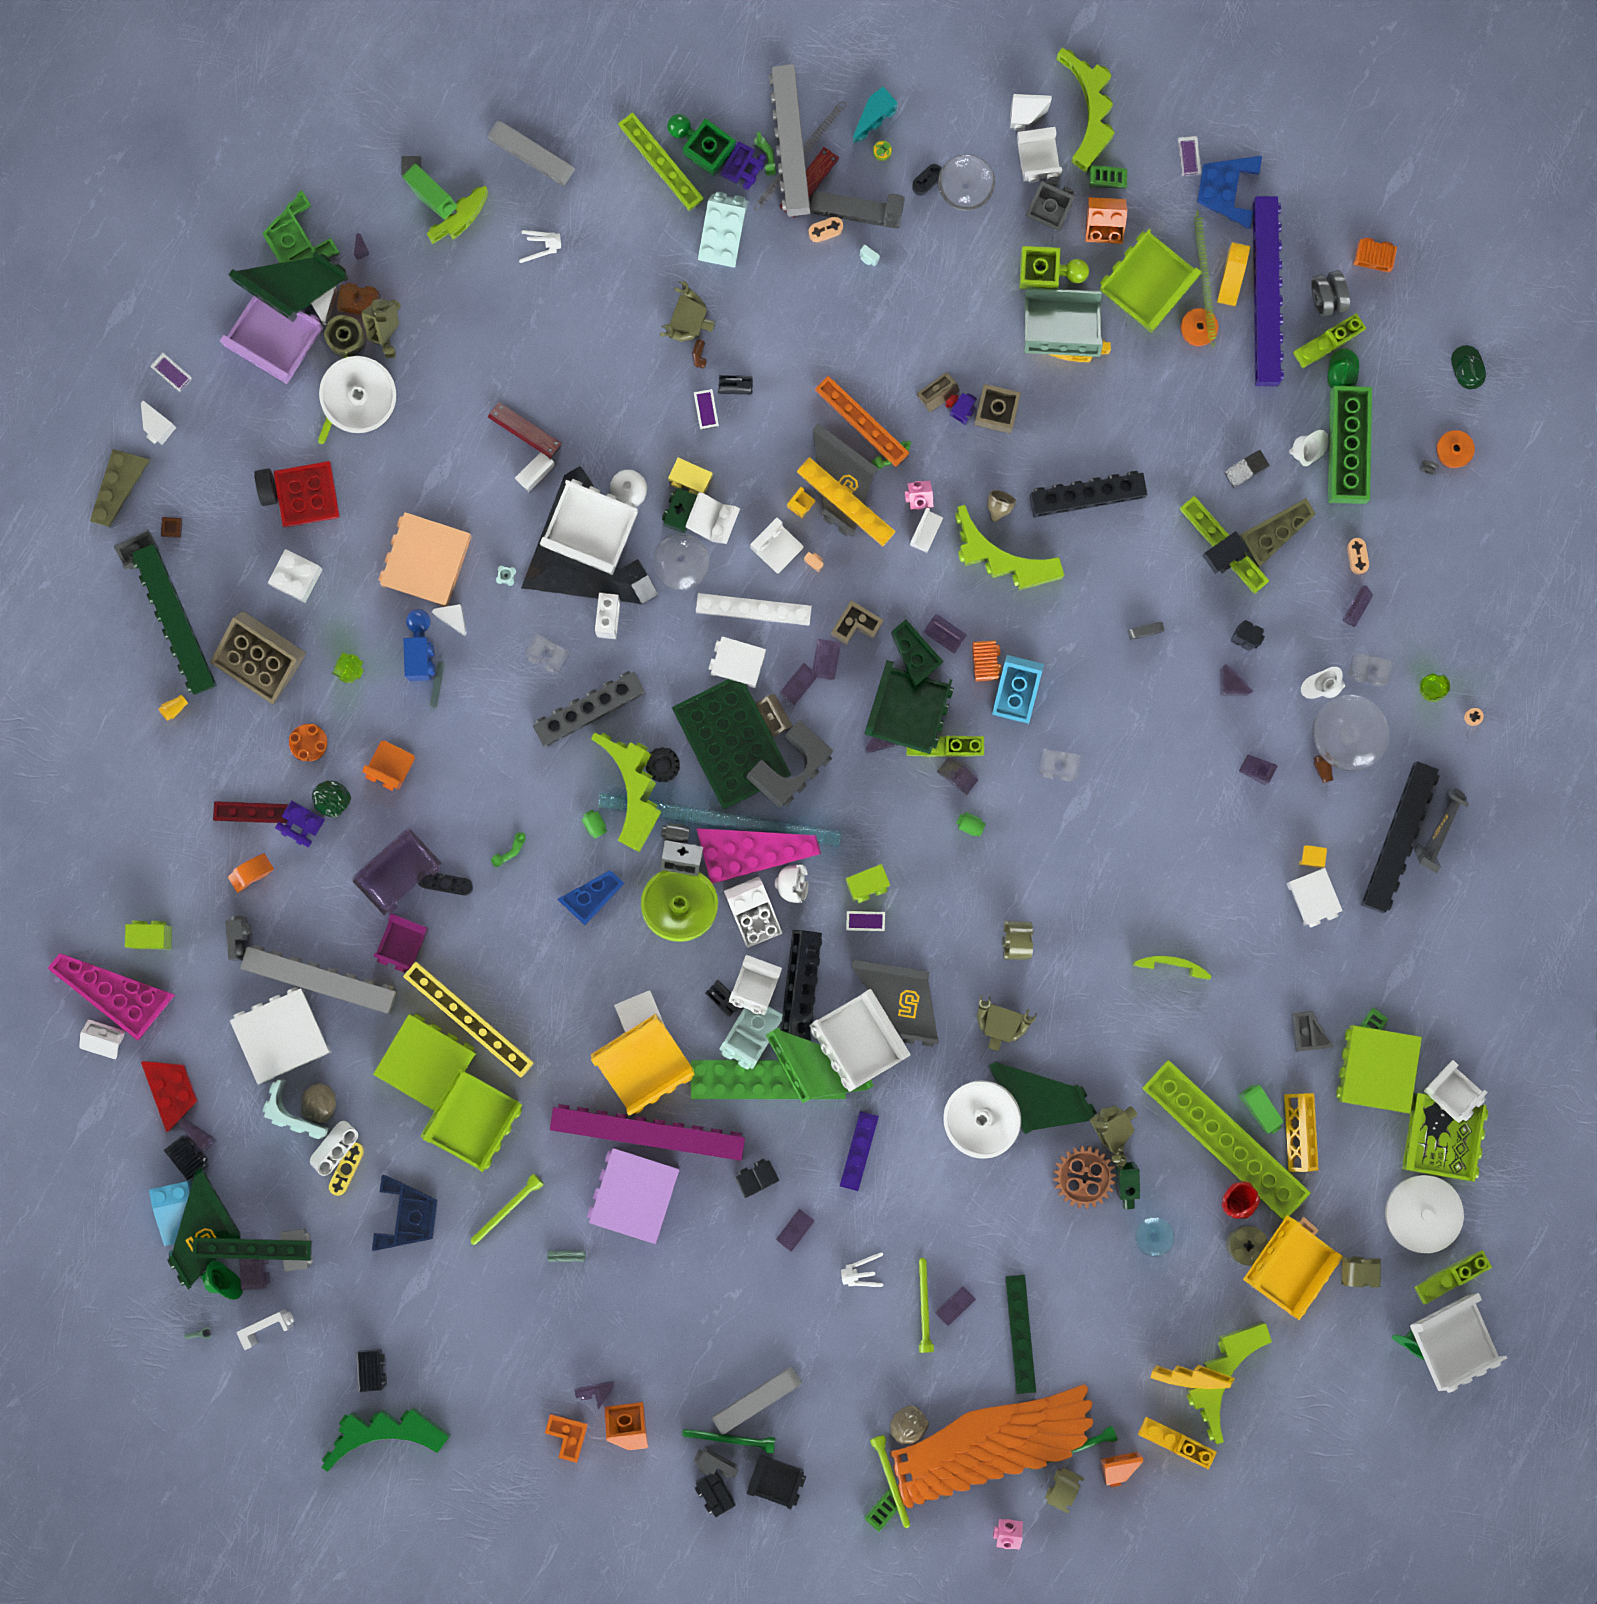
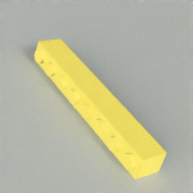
M415 962L403 976L520 1078L534 1065L535 1062L420 963Z

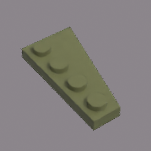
M112 449L90 521L92 523L110 528L120 512L124 501L131 494L132 488L139 481L145 467L149 465V459Z
M1307 498L1239 536L1248 547L1251 557L1259 568L1316 514Z

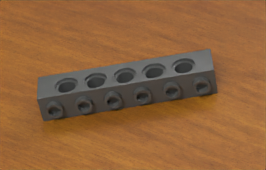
M627 671L619 676V680L615 682L613 680L608 681L602 685V689L598 691L594 689L586 693L587 697L582 700L577 698L571 701L569 707L565 709L560 707L552 712V716L548 718L543 716L537 719L533 728L544 748L645 695V690L635 672L630 673V671ZM621 685L628 688L624 695L617 693V688ZM604 694L611 697L610 702L607 704L600 702V698ZM587 703H591L594 706L593 711L590 713L583 711V707ZM571 712L577 714V718L573 722H569L566 719L567 715ZM554 721L560 723V727L556 731H552L549 728L550 724Z

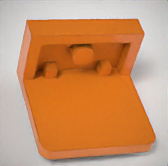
M383 740L379 743L369 765H365L362 772L366 774L365 778L372 782L379 780L383 782V787L391 791L394 788L400 790L415 760V756Z

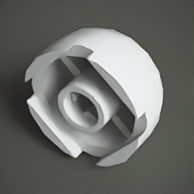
M626 469L614 475L610 482L609 491L610 494L618 497L617 501L622 503L629 501L637 507L644 501L647 495V484L640 473Z
M803 864L784 867L775 879V888L778 889L780 896L788 902L802 903L801 900L806 899L808 881H805L804 875H808Z

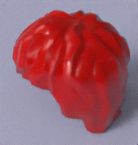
M1237 1182L1226 1190L1222 1197L1221 1206L1228 1216L1235 1219H1247L1257 1209L1260 1203V1196H1258V1192L1249 1182Z

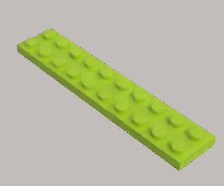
M1169 1060L1142 1087L1150 1097L1241 1182L1246 1181L1252 1184L1253 1188L1258 1192L1260 1199L1282 1220L1286 1216H1290L1310 1195V1191Z

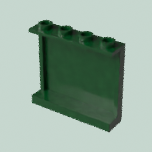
M886 660L864 734L931 754L932 748L936 749L939 742V737H936L937 732H941L943 728L942 714L946 715L949 704L946 703L947 698L951 699L953 694L952 680L950 679L947 684L926 677L915 687L907 671L894 668V662Z

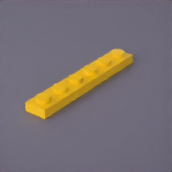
M810 457L797 470V473L882 547L895 534L896 531Z

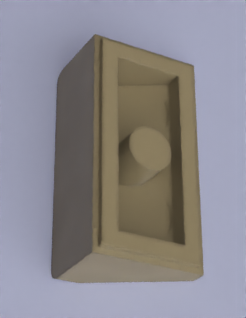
M946 372L916 395L927 410L932 412L946 402L950 396L957 394L960 389L957 382Z
M775 694L768 695L755 703L772 737L792 727Z

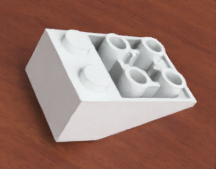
M759 876L724 890L747 948L783 934Z

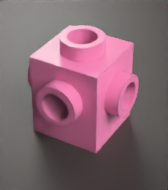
M930 481L907 483L908 491H905L906 503L909 502L911 510L933 507V492Z
M999 1519L998 1527L994 1526L993 1538L997 1539L996 1547L1020 1549L1023 1521Z

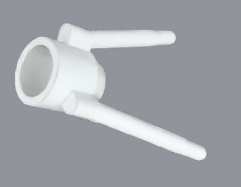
M522 230V234L535 235L534 237H527V240L545 241L546 248L550 249L522 258L519 262L522 263L550 253H557L556 249H561L560 233Z
M880 1252L853 1264L846 1265L845 1269H841L843 1285L883 1287V1283L858 1281L860 1277L874 1276L875 1272L858 1273L857 1269H853L883 1256V1253Z

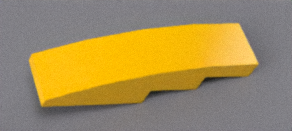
M1156 1365L1150 1377L1168 1384L1203 1389L1230 1388L1235 1380L1233 1377L1201 1365H1197L1194 1371L1179 1365L1173 1371Z

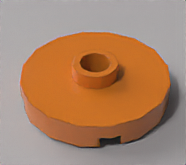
M1202 308L1187 312L1180 325L1184 340L1190 345L1197 347L1211 343L1214 339L1210 341L1209 334L1216 333L1217 335L1219 329L1218 320L1214 314L1207 315L1205 313L1206 310ZM1197 324H1201L1203 329H1198Z
M1452 430L1446 432L1438 440L1436 445L1437 457L1443 465L1449 468L1463 467L1472 460L1475 453V445L1467 433L1460 430ZM1453 446H1458L1459 451H1454Z

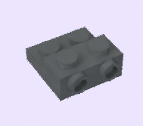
M1047 178L1046 181L1041 180L1025 216L1060 231L1076 195L1073 194L1074 190L1065 186L1063 189L1056 187L1057 183Z
M233 916L231 920L225 921L228 960L239 961L243 960L245 955V945L242 944V941L249 940V936L252 935L251 925L246 921V917Z
M706 1446L703 1450L699 1449L694 1457L693 1462L699 1466L698 1470L706 1475H709V1473L714 1475L718 1468L720 1470L719 1473L723 1476L735 1478L739 1471V1465Z

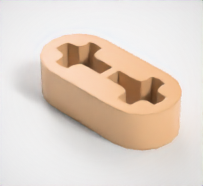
M831 217L810 226L809 238L813 242H821L838 236L843 230V222L838 217ZM833 222H835L836 225L839 224L838 230L835 231L834 228L827 230V228H830L832 226ZM814 229L818 231L825 230L820 233L819 237L816 234L813 235Z
M1354 538L1347 545L1350 568L1353 573L1361 575L1369 568L1368 554L1365 542L1360 538ZM1355 542L1357 545H1361V548L1358 550L1359 555H1357L1356 549H1352ZM1358 558L1360 563L1365 565L1361 570L1355 566L1358 563Z

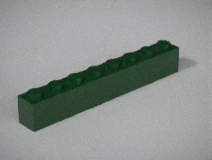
M152 544L132 552V563L135 569L139 568L141 573L139 579L143 587L146 586L149 591L147 593L150 604L155 605L157 611H154L158 622L162 621L164 629H162L163 635L166 640L169 639L171 642L170 651L174 658H178L180 664L177 666L181 675H185L187 679L185 685L188 692L197 695L216 687L217 684L157 545Z

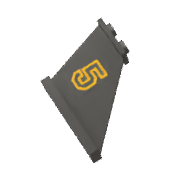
M817 423L813 428L817 464L864 504L872 480L878 473V468ZM822 495L824 506L822 511L823 520L830 525L835 524L838 526V531L844 536L850 535L853 537L857 524Z
M1456 788L1454 791L1451 789L1447 791L1452 800L1426 846L1418 844L1414 849L1419 863L1435 873H1438L1441 868L1437 855L1460 804L1466 807L1469 805L1465 794Z
M853 960L852 969L868 990H872L889 1020L900 1033L899 1036L903 1038L904 1043L914 1044L916 1040L922 1041L923 1046L933 1047L934 1043L938 1044L939 1040L928 982L930 972Z

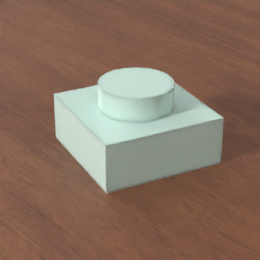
M866 245L860 250L859 256H861V260L867 265L872 264L873 266L878 263L880 255Z

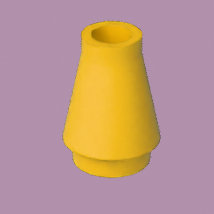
M180 695L161 704L158 710L167 721L173 720L188 702Z

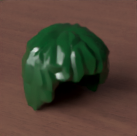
M327 780L316 786L312 793L314 807L319 812L328 817L336 818L347 809L351 796L341 783Z

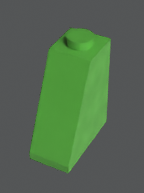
M414 164L402 176L418 199L444 220L458 207L452 198L417 164Z
M1252 1084L1238 1095L1265 1133L1271 1132L1274 1134L1282 1128L1280 1125L1284 1121L1259 1084Z

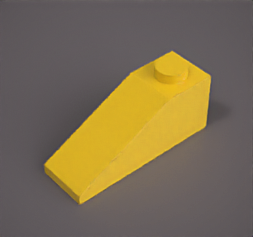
M1232 242L1228 248L1217 303L1236 306L1250 246Z

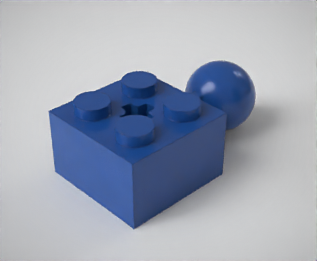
M422 609L412 610L406 618V625L413 632V638H403L405 677L409 681L432 680V675H435V664L431 660V656L435 655L434 645L425 637V631L430 627L431 619L429 614Z

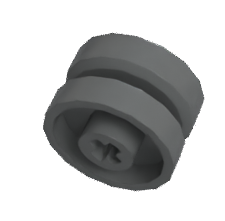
M1340 270L1329 272L1327 277L1320 274L1311 278L1313 301L1321 317L1332 315L1334 310L1338 313L1349 310L1350 296L1348 286Z

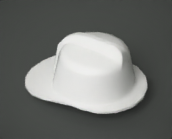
M1317 430L1310 435L1300 436L1295 440L1289 453L1296 460L1300 461L1303 466H1308L1326 452L1329 443L1328 435L1324 430Z
M1330 667L1308 677L1301 686L1302 695L1310 699L1320 696L1326 698L1337 696L1345 687V683L1342 680V670L1338 667Z

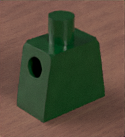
M1126 1162L1125 1166H1116L1117 1195L1120 1200H1123V1209H1134L1135 1199H1140V1169L1135 1162Z

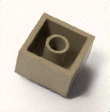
M984 384L974 425L1011 434L1021 392Z

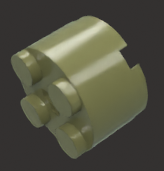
M338 315L328 322L324 337L333 353L341 358H345V356L352 357L364 348L365 333L355 318ZM345 333L347 335L346 339L343 338V334Z
M1004 921L1003 931L1006 933L1005 936H1002L1003 958L1007 960L1031 959L1033 953L1032 922Z
M1241 1225L1230 1232L1226 1240V1248L1231 1258L1247 1266L1254 1264L1268 1244L1266 1235L1258 1228L1249 1225ZM1249 1242L1251 1247L1246 1249L1243 1247L1244 1243Z
M1361 1256L1342 1257L1341 1285L1344 1284V1286L1351 1287L1370 1285V1288L1381 1287V1259H1363Z
M1063 1467L1062 1470L1057 1469L1053 1478L1056 1483L1053 1488H1048L1045 1499H1047V1504L1068 1514L1069 1509H1067V1505L1072 1506L1081 1487L1078 1481H1083L1084 1477Z

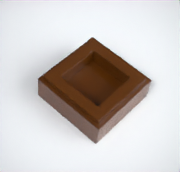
M162 517L161 536L181 538L182 518Z

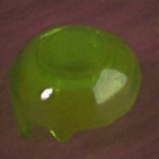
M1431 673L1423 677L1419 684L1420 694L1425 700L1430 702L1443 700L1450 691V681L1445 675L1440 676Z

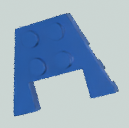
M1262 156L1204 164L1197 203L1216 213H1221L1233 222H1238L1246 229H1250L1253 211L1235 208L1234 203L1239 173L1245 172L1259 175Z

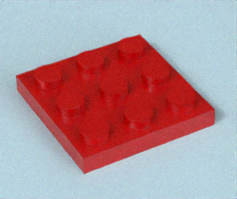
M330 461L273 471L284 528L340 518Z

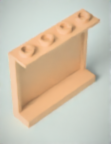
M404 512L403 517L400 516L398 520V533L393 535L391 545H393L391 553L388 552L385 558V563H387L385 571L382 570L379 576L380 585L384 588L388 587L437 603L442 607H447L472 536L470 533Z

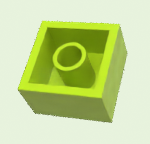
M882 864L845 879L853 902L857 900L858 903L869 900V895L875 893L876 896L884 894L888 891L887 888L890 887Z
M133 920L131 924H125V948L171 949L172 926H168L167 922L151 921V924H147L144 921Z

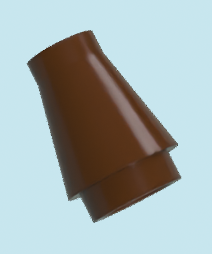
M1328 753L1313 757V764L1322 779V783L1334 780L1332 761Z

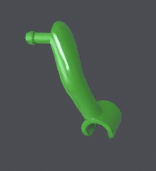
M757 132L754 143L766 153L768 164H765L766 176L775 175L774 151L765 138L761 136V132Z
M902 441L900 444L909 451L911 441ZM881 456L872 460V464L878 470L892 464L887 459H882Z
M519 832L515 834L513 846L509 852L502 856L498 853L491 858V862L495 867H499L519 853L526 840L525 833Z

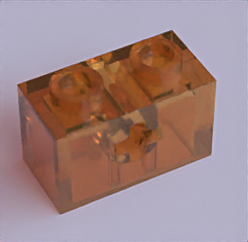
M353 283L341 284L337 308L342 312L362 315L361 312L369 307L373 300L380 299V293L371 286L360 288ZM359 296H361L362 299H359V302H357L355 299H358Z

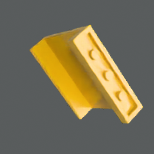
M657 1014L652 1015L591 1054V1061L595 1066L598 1065L625 1105L629 1116L633 1113L641 1112L644 1106L657 1102L660 1096L673 1092L676 1086L689 1082L694 1076V1069Z

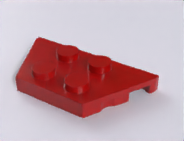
M142 1061L141 1065L166 1132H169L186 1115L188 1110L198 1102L185 1065Z

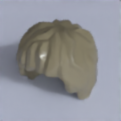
M314 1084L303 1093L301 1114L313 1122L324 1123L328 1121L336 1108L335 1093L326 1084Z
M908 1405L897 1411L890 1423L892 1437L901 1444L916 1443L924 1436L929 1427V1422L925 1415H923V1412L913 1405Z

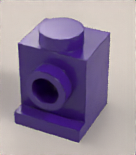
M962 393L951 410L950 416L966 425L969 419L967 416L971 417L976 409L974 404L977 398L969 393L967 395Z

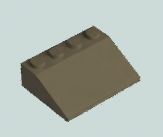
M242 611L233 617L210 663L271 704H274L299 668L306 652Z

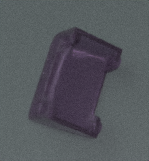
M408 827L352 877V882L383 915L386 913L390 915L397 909L398 906L396 904L398 900L426 875L431 873L433 876L441 869L439 865L442 863L419 836Z

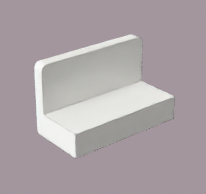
M540 453L515 479L530 492L555 467V463L552 459L550 460L546 455Z
M926 508L910 545L927 553L943 517L930 512V508Z
M88 1019L81 1031L79 1047L116 1059L119 1045L125 1036V1031Z

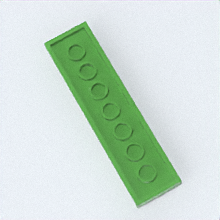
M691 1060V1066L694 1069V1076L691 1079V1099H800L779 1060H758L754 1068H749L748 1070L741 1067L737 1060ZM846 1093L812 1099H846Z

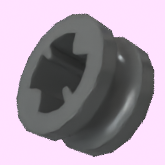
M1423 460V467H1420L1419 470L1428 475H1436L1435 469H1438L1439 465L1432 461Z

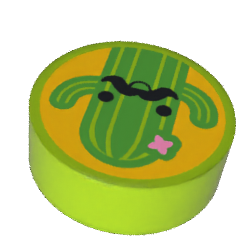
M886 141L877 142L873 147L874 157L879 161H885L890 158L892 153L891 145Z

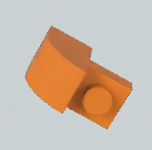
M265 853L235 868L234 872L228 876V879L236 892L239 893L253 882L267 876L274 868Z

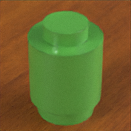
M592 809L583 814L582 822L590 836L592 835L595 839L607 832L605 828L607 826L599 811L594 812Z
M965 812L964 815L960 814L956 821L959 830L978 837L981 836L986 825L981 818Z

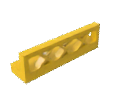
M1314 1093L1284 1094L1288 1172L1318 1171ZM1291 1098H1298V1107L1296 1109L1291 1106ZM1294 1117L1299 1120L1297 1129L1292 1126ZM1296 1136L1300 1139V1146L1298 1148L1293 1145V1139ZM1297 1155L1301 1159L1302 1167L1294 1166V1159Z

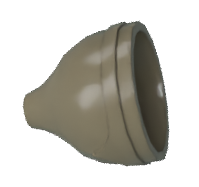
M992 490L988 495L987 507L991 520L994 522H998L999 519L1011 513L1016 505V499L1006 492Z

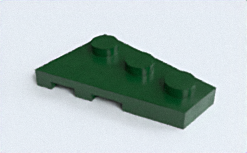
M906 619L892 630L891 635L916 687L944 661Z

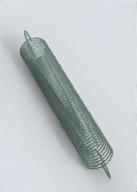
M443 658V663H441L442 676H443V668H444V665H445V663H444V658ZM437 662L439 692L442 678L440 677V662ZM435 676L433 691L437 707L439 695H437V682ZM431 695L430 706L432 707L434 706L433 695Z

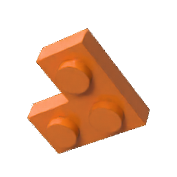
M550 1413L545 1434L563 1438L558 1458L577 1463L588 1424Z

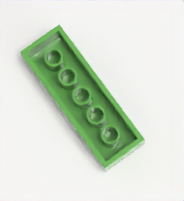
M1334 386L1330 390L1328 503L1366 504L1370 500L1372 387Z

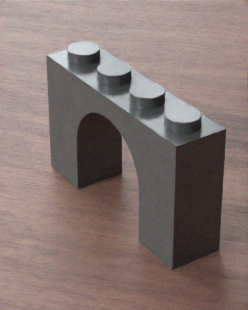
M801 720L787 732L784 738L801 753L804 759V771L793 778L782 777L761 759L746 777L779 809L783 805L787 807L794 800V797H792L796 791L800 793L807 786L805 782L809 778L813 780L820 772L818 768L821 765L825 767L832 760L831 754L833 750Z

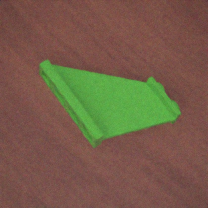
M779 1027L766 1034L769 1043L802 1103L812 1098L850 1093L842 1085L841 1077L832 1068L831 1061L823 1053L820 1044L783 1032ZM872 1079L851 1092L865 1091L873 1087Z

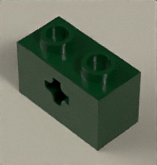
M677 488L676 492H672L669 498V503H671L669 510L665 509L662 516L664 526L686 534L688 529L686 524L698 495ZM681 506L684 512L677 514L676 509H679Z

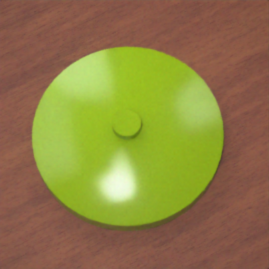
M663 870L649 880L641 896V912L645 923L655 934L670 941L683 942L701 936L712 926L717 916L718 897L716 890L710 880L700 872L698 876Z

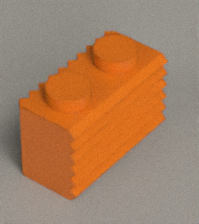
M1372 238L1360 239L1357 243L1353 265L1390 273L1394 266L1397 246H1393L1391 242H1374L1375 240Z
M996 640L973 642L972 653L975 682L998 680L999 675H1002L1001 664H998L997 657L1000 656V645H996Z

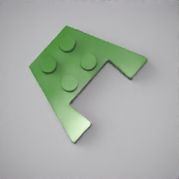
M302 190L286 206L282 214L277 216L262 233L279 263L312 258L314 252L319 255L324 254L327 257L340 255L331 238L313 247L295 218L296 215L312 207Z

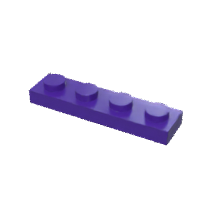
M860 1111L840 1187L859 1191L879 1116Z

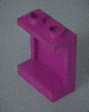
M390 914L389 923L378 950L374 953L373 957L378 958L376 962L386 966L388 963L396 965L394 969L405 973L415 963L429 928Z

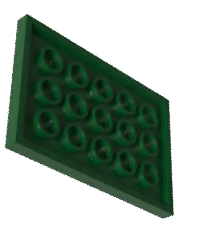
M727 679L672 707L723 810L761 792L746 778L748 773L761 759L778 775L786 778L792 776L746 684Z

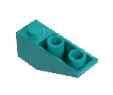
M884 86L868 98L853 135L852 142L854 144L857 141L862 142L868 136L869 131L878 129L886 117L891 118L897 112L898 102Z

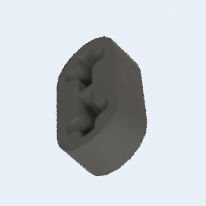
M1156 622L1130 629L1128 634L1130 640H1135L1162 633L1165 629L1163 622Z

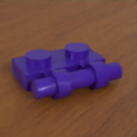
M738 141L720 176L735 184H738L740 178L745 180L742 187L749 190L751 185H754L757 180L756 176L759 170L763 169L766 156L760 154L757 159L752 157L755 150ZM748 164H751L753 168L750 173L744 172Z
M291 800L281 816L288 820L287 823L284 825L278 822L275 829L279 830L283 836H289L296 840L295 843L309 847L312 841L306 838L307 834L310 833L316 836L325 819ZM293 824L303 829L300 834L291 829Z

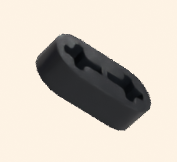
M931 164L914 179L912 190L916 195L926 194L942 179L943 169L941 166ZM931 170L938 171V177L934 175L930 179L928 178L931 175ZM924 181H926V183L924 184V189H917V183L922 184Z

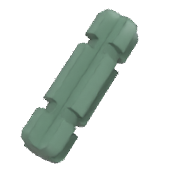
M548 1251L547 1259L549 1262H556V1260H559V1262H574L575 1260L577 1262H584L586 1253L585 1251Z

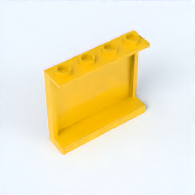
M1286 1216L1243 1280L1287 1313L1300 1320L1312 1301L1317 1297L1323 1285L1328 1281L1334 1269L1339 1265L1343 1256L1305 1229L1298 1221Z

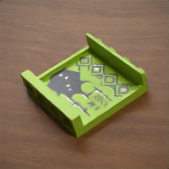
M1414 1093L1402 1169L1475 1182V1178L1479 1176L1478 1159L1482 1157L1480 1145L1481 1140H1484L1485 1137L1483 1126L1484 1121L1488 1118L1487 1105L1475 1106L1472 1109L1473 1115L1467 1121L1463 1119L1458 1123L1430 1096Z

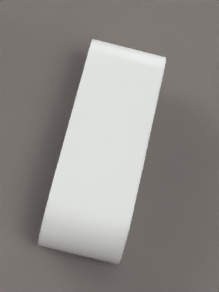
M339 1122L310 1158V1164L320 1175L330 1174L356 1142L358 1132L349 1122Z

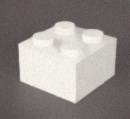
M285 549L268 584L306 603L323 569L319 565Z

